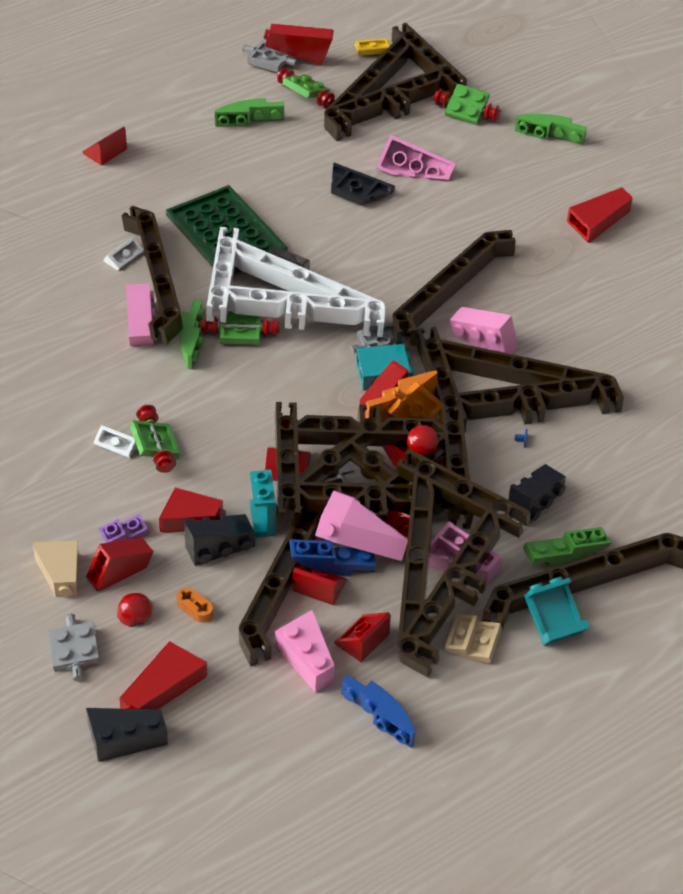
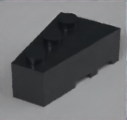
M547 464L531 473L532 477L529 479L523 477L520 481L522 482L521 484L510 485L508 500L530 511L529 524L532 521H536L545 508L548 509L557 496L560 497L566 489V476Z
M246 514L221 516L219 520H210L209 517L202 518V521L192 522L191 519H184L185 547L194 566L255 547V531Z
M86 708L88 726L98 762L168 745L167 728L161 710Z

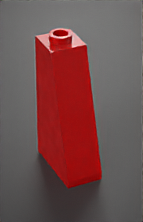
M271 23L269 30H265L263 39H266L265 47L322 66L332 43L334 30Z
M618 188L569 207L567 222L589 243L630 212L633 197L624 188Z
M169 641L120 696V709H160L205 679L207 676V662Z

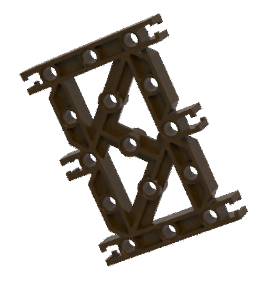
M276 402L274 416L277 525H283L284 515H287V511L291 510L294 512L291 525H299L300 507L307 512L323 513L334 490L356 498L369 511L379 513L380 519L385 523L388 515L387 510L399 511L410 515L413 485H408L410 481L398 476L397 466L393 469L385 463L380 452L369 450L366 447H386V445L406 447L408 446L407 437L409 432L418 425H427L433 428L439 438L436 451L424 457L434 462L442 457L443 467L470 480L462 407L454 408V420L447 419L448 407H442L439 422L428 418L389 417L381 423L380 405H374L373 414L370 415V418H365L364 416L367 405L359 404L357 420L351 416L305 415L300 420H297V402L289 403L290 414L284 416L281 413L282 402ZM298 444L335 445L332 449L322 451L320 458L299 474ZM349 461H352L360 468L363 477L371 480L374 479L377 483H327L324 481L328 478L336 477L339 474V469ZM434 494V515H440L443 511L447 510L448 522L450 521L454 525H456L457 519H460V515H464L465 523L462 524L463 529H471L473 514Z

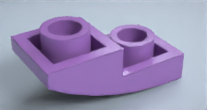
M140 514L122 523L117 519L99 528L106 543L141 538L150 534Z

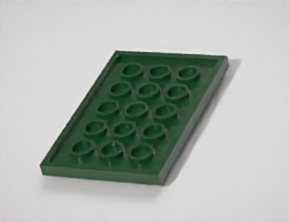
M230 185L166 209V216L212 267L214 266L220 227L227 228L225 237L233 238L234 228H239L240 241L277 257L288 252V247ZM235 267L233 275L240 273L242 271L239 268Z

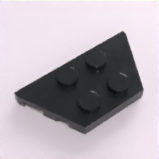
M335 162L333 163L331 194L363 206L395 191V185Z

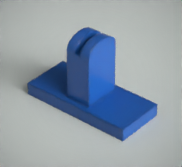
M528 429L525 430V435L516 434L514 439L518 442H524V448L527 445Z

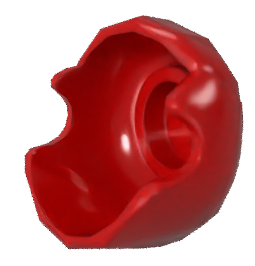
M418 425L409 432L407 437L409 449L422 456L434 453L439 444L437 432L427 425Z
M130 593L122 597L119 602L117 617L121 623L129 627L138 622L144 624L152 615L153 605L144 594Z

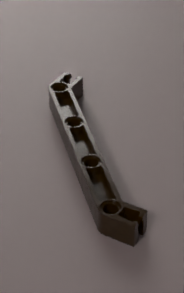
M132 205L129 208L130 215L126 212L121 215L124 231L140 235L160 312L148 323L151 339L157 341L161 334L162 342L168 345L183 329L178 299L155 214Z
M512 230L483 233L392 314V335L395 345L404 344L402 337L408 336L410 346H415L417 327L495 257L514 256L516 240L513 237Z
M339 478L327 483H343V481ZM301 507L299 525L291 526L239 625V645L250 667L258 664L255 650L257 647L263 652L265 661L271 660V644L266 634L293 583L294 568L301 566V564L292 560L290 539L315 540L322 513L307 512Z
M672 533L659 534L500 584L491 592L483 610L482 621L491 622L489 617L495 612L498 618L497 623H501L503 631L511 613L528 608L524 595L530 591L529 587L542 583L543 586L548 585L550 580L562 577L563 580L571 579V583L568 586L571 594L664 564L683 569V537Z

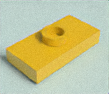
M387 38L355 41L358 56L382 54L390 46Z

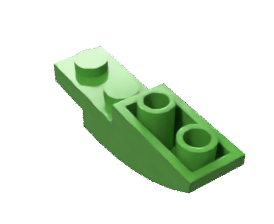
M266 98L238 101L215 110V126L250 125V121L284 120V102H266Z
M523 114L517 115L515 123L516 132L548 140L549 136L583 145L586 138L587 127L572 123V118L564 116Z
M196 299L193 301L190 312L182 311L181 314L183 329L180 331V349L188 369H193L194 363L198 362L199 348H202L204 343V337L201 336L200 320L204 319L205 309H202V300Z
M597 527L567 531L562 538L526 542L523 550L531 564L545 563L549 568L588 557L610 546L611 541L603 528Z

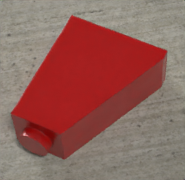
M394 360L390 362L360 398V404L366 405V401L381 398L383 390L398 387V380L408 378L409 370Z
M175 487L159 517L160 532H185L184 519H191L192 522L202 521V518L209 517L210 520H219L221 516L226 514V510L223 509V500Z
M143 537L101 543L97 548L86 578L96 591H101L146 569L154 551Z

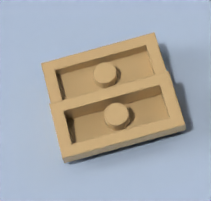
M456 614L444 649L462 658L491 663L502 631L501 623L479 621L478 615Z

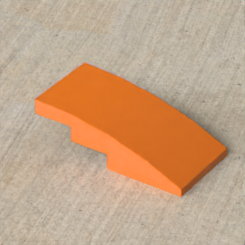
M436 370L398 380V388L404 393L417 381L435 396ZM395 389L383 390L381 398L366 401L367 410L365 418H370V415L373 414L374 405H380L381 423L389 417H393L388 409L398 400L392 394V390Z

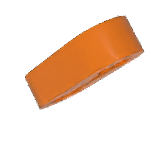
M191 588L179 590L177 593V604L180 609L198 622H208L213 617V606L207 599Z

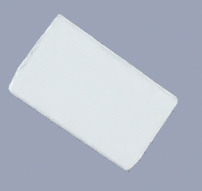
M133 236L110 252L103 260L116 270H120L144 253V250Z
M101 425L93 443L128 458H131L138 449L134 437Z

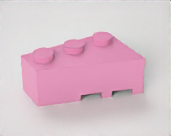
M149 283L126 285L130 346L153 345L148 323L156 317L155 308H151V302H155L154 291H150Z
M461 307L450 319L453 335L472 345L508 354H513L518 348L511 315Z
M449 521L431 541L429 566L446 571L469 534ZM480 544L474 545L477 548L483 547ZM491 551L476 575L486 579L488 584L501 570V556Z
M313 610L275 631L276 649L315 693L334 682L335 666Z

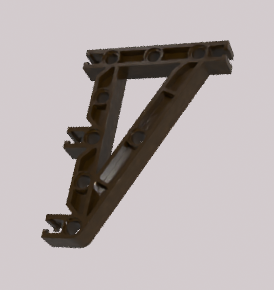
M407 23L402 24V32L398 26L392 27L391 38L393 43L324 111V128L336 141L342 139L341 130L346 134V137H350L353 125L380 116L383 110H386L394 119H398L401 117L400 110L404 112L405 116L409 115L410 104L434 96L435 92L439 91L440 88L445 92L450 91L452 96L457 84L467 86V78ZM408 58L425 72L382 88L403 67Z
M436 327L430 328V338L425 339L423 333H425L424 328L417 329L416 345L425 373L437 371L435 397L443 403L444 407H448V420H454L455 407H462L465 432L467 419L475 420L512 415L516 409H519L524 424L532 423V411L536 412L538 423L544 422L546 409L552 410L590 405L594 399H596L602 414L610 412V401L615 406V412H621L624 397L617 380L612 375L441 340ZM451 370L519 385L458 393Z
M407 449L405 452V463L402 459L397 463V475L413 483L397 649L398 658L401 663L428 678L432 672L431 663H425L419 657L424 656L433 660L434 664H437L440 660L439 650L428 644L432 642L455 607V597L472 606L476 605L479 600L477 598V591L474 590L472 592L466 586L479 590L481 594L484 593L486 590V579L476 574L500 539V529L520 538L523 533V523L521 522H524L525 526L529 524L530 511ZM435 494L481 519L426 599ZM498 511H504L505 513H504V514H498L497 512H498ZM511 518L517 519V520H519V521H521V522L517 523V522H515L514 520H512ZM480 544L483 547L477 548L474 545ZM415 558H421V559H422V560L419 561V562L413 561V559H415ZM454 578L460 579L459 582H453L451 580ZM436 613L437 616L429 617L428 614ZM407 648H411L414 650L411 653L404 652V650Z

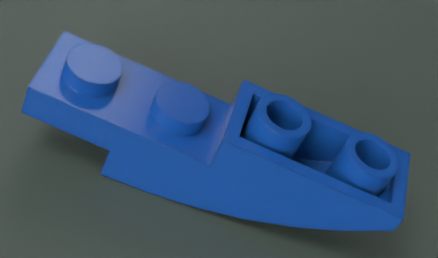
M290 539L289 542L292 560L317 571L351 576L353 570L374 571L376 568L374 553L356 548L334 547L332 541Z
M349 675L342 680L341 694L348 701L361 706L367 713L374 714L373 724L379 730L389 733L402 744H406L411 748L414 746L416 731L401 705L386 690L372 680L367 686Z

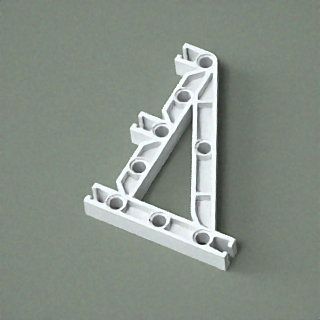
M220 227L207 301L206 321H214L212 311H221L220 322L226 323L228 309L235 314L274 318L286 314L285 328H292L291 318L299 319V330H304L305 318L308 316L316 322L357 325L364 322L363 336L371 335V331H369L370 326H378L377 337L383 338L385 304L382 301L240 241L239 228H234L233 238L225 237L227 228ZM237 267L243 272L287 291L232 286L234 268Z

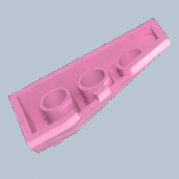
M390 135L376 168L397 176L449 180L456 163Z
M335 490L321 515L315 535L341 545L400 561L403 560L408 540L391 525L378 518L373 511H369L360 504V501L356 498Z

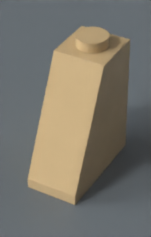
M78 541L33 542L35 560L55 597L78 596Z

